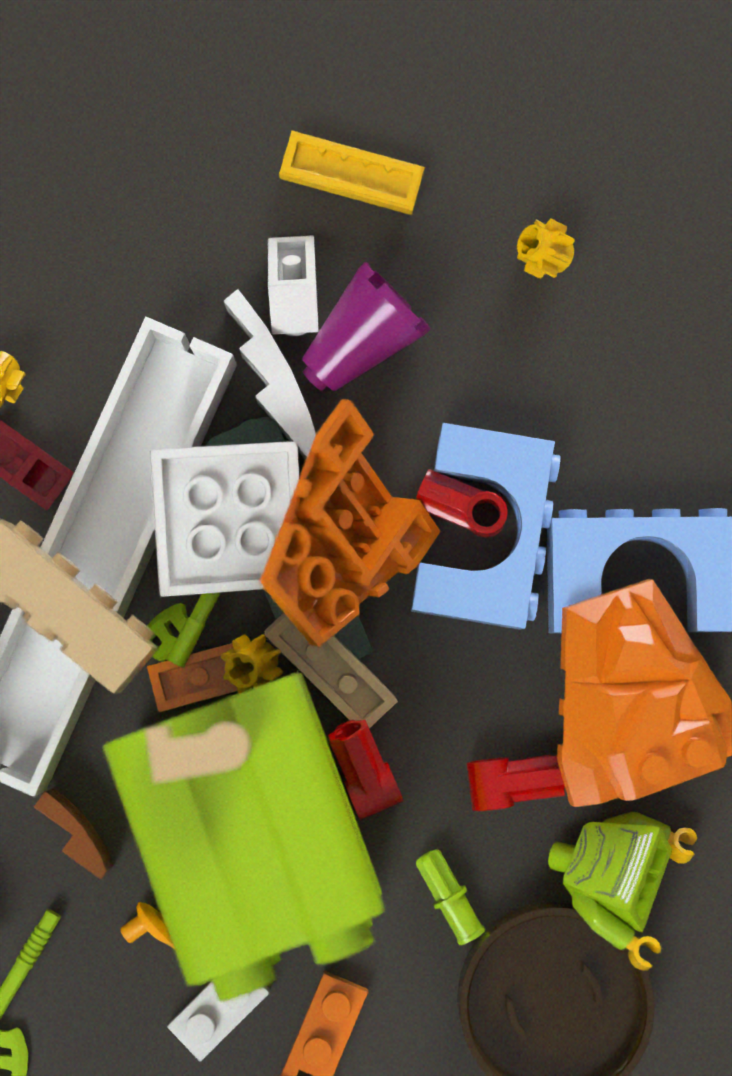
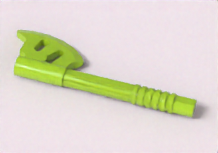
M221 592L201 594L190 617L187 616L185 605L179 603L163 610L147 625L155 633L150 641L152 642L156 635L162 641V644L158 647L159 649L152 657L161 662L167 659L184 668ZM173 623L179 631L178 638L173 636L168 627L169 624Z
M51 909L45 911L38 925L34 927V931L31 932L27 943L24 944L23 949L19 953L20 955L17 956L16 962L0 987V1019L28 972L42 953L41 951L44 950L45 944L48 943L53 930L61 919V916ZM16 1027L8 1031L0 1030V1047L12 1050V1055L0 1054V1069L11 1071V1076H26L28 1071V1049L21 1029Z

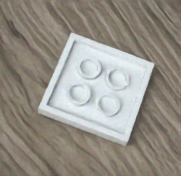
M297 441L150 450L160 597L265 589L260 584V579L299 480Z

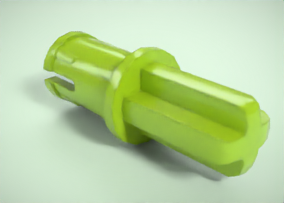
M435 849L420 856L416 860V866L435 898L433 906L435 909H441L457 938L458 944H466L483 934L485 928L481 925L465 896V893L468 891L465 885L460 886L441 851Z

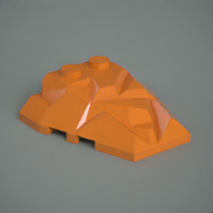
M341 400L315 435L260 579V584L308 643L316 647H320L360 614L359 604L369 596L380 598L389 590L386 582L398 572L409 574L414 570L441 532L420 500L392 497L367 462L362 451L372 439L374 433L351 400Z
M647 579L562 608L560 669L565 670V698L559 699V714L564 716L563 744H558L557 761L571 806L579 807L602 804L615 798L625 801L636 800L718 770L726 765V758L732 756V701L652 579Z

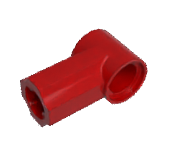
M428 469L415 499L420 500L429 514L468 529L475 535L484 538L495 536L501 532L505 526L508 514L506 503L496 493L479 490ZM482 503L494 505L500 515L497 523L489 527L477 524L472 516L476 506Z
M350 720L338 725L328 737L338 764L341 766L346 777L344 783L359 819L362 820L403 802L404 800L388 762H383L366 720Z
M557 755L527 757L526 759L510 761L507 757L492 758L466 763L473 811L504 809L515 806V802L565 796V786Z

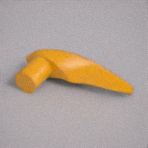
M138 902L136 907L138 915L120 928L124 939L129 943H133L146 932H149L154 938L174 949L163 915L153 906Z

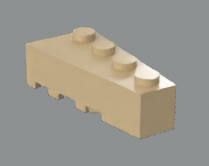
M0 519V602H4L14 610L19 607L25 612L22 616L26 621L25 623L51 642H54L55 639L63 645L60 650L113 694L121 693L159 649L150 641L155 633L133 615L128 621L112 609L118 602L96 583L91 589H88L76 578L80 569L61 553L57 552L53 558L38 546L43 538L26 523L20 520L14 526L12 523Z

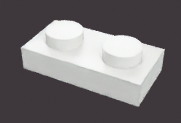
M211 981L169 1022L167 1028L201 1062L270 993V989L268 986H265L232 1000L218 1001Z

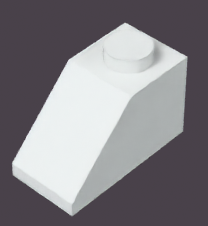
M314 236L268 238V292L272 334L300 336L305 333L319 332Z

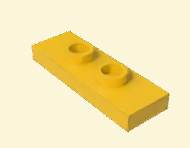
M291 131L279 177L286 181L412 215L425 167Z

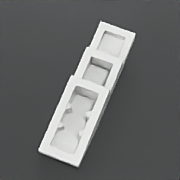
M237 289L224 300L227 312L250 338L249 341L239 348L242 358L267 386L255 396L257 403L290 442L297 441L298 452L306 460L316 435L309 410L293 372L271 333Z

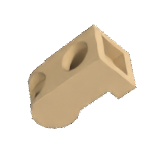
M223 722L213 726L207 733L173 738L171 724L145 729L153 783L229 771L239 767L247 759L251 751V739L248 732L241 725L234 722Z

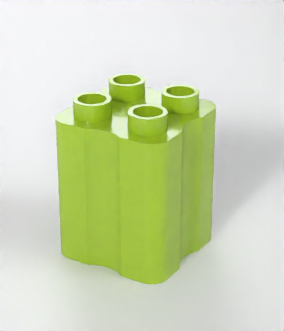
M303 673L293 674L152 726L171 724L173 738L207 733L213 726L223 722H234L241 725L248 732L251 739V751L247 759L239 767L232 770L153 783L145 729L102 745L187 985H195L211 980L218 1001L232 1000L272 983L277 979L273 965L282 959L279 952L309 942L316 964L333 962L367 948L374 943L370 930L373 926L371 918L384 911L381 886Z

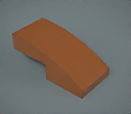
M55 788L44 791L34 808L73 835L62 852L102 879L110 872L114 865L101 837L89 820L68 798Z

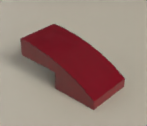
M0 420V477L48 511L72 478L74 472Z

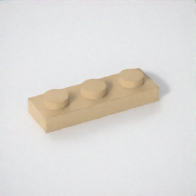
M285 613L278 617L264 631L265 636L349 720L360 721L365 719L370 728L398 702L388 688L335 635L320 647L312 646Z

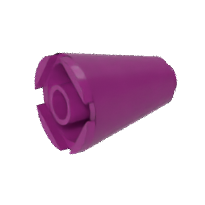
M365 261L354 274L302 357V360L307 365L302 372L320 391H323L327 386L331 390L336 391L422 338L431 328L421 316L418 318L411 311L412 306L376 270L373 271L371 266Z

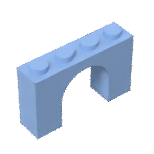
M442 423L434 471L454 479L483 483L498 490L505 496L514 510L517 521V536L514 546L506 559L490 569L469 571L419 563L411 612L519 630L526 628L527 620H535L539 594L531 592L534 574H542L546 555V547L539 546L541 528H549L553 511V501L546 500L548 482L556 483L560 467V455L553 454L555 441Z
M569 509L558 511L559 518L551 519L550 526L547 529L549 633L562 632L563 607L601 595L602 572L608 558L620 545L635 540L650 541L663 546L681 564L687 586L688 632H732V517H727V509H700L699 517H681L680 509L652 510V517H634V510L611 509L605 510V518H587V510Z

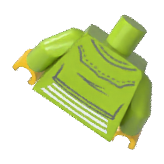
M632 811L605 819L603 822H588L583 826L576 846L555 842L550 849L548 863L550 869L565 873L563 884L572 896V905L589 927L619 950L627 948L629 950V960L635 968L648 970L652 965L640 957L639 947L644 945L652 952L658 954L661 952V946L652 937L638 939L634 936L635 930L640 932L644 930L669 858L677 863L684 864L689 862L695 855L691 850L682 848L678 841L693 845L697 840V835L694 830L686 827L680 828L673 833L669 825Z

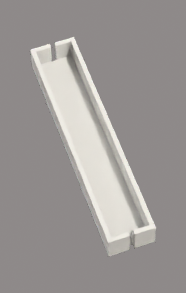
M146 316L40 547L52 558L59 552L77 566L80 572L76 575V578L88 589H91L96 583L118 602L112 609L123 618L156 547L150 450L200 447L237 366L233 354L194 337L190 344L185 333ZM189 347L191 348L193 354L188 353ZM17 607L16 610L12 609L0 635V766L2 764L8 767L0 769V782L35 797L47 790L96 679L60 650L63 645L55 639L54 642H51L25 623L26 621L22 618L25 612Z

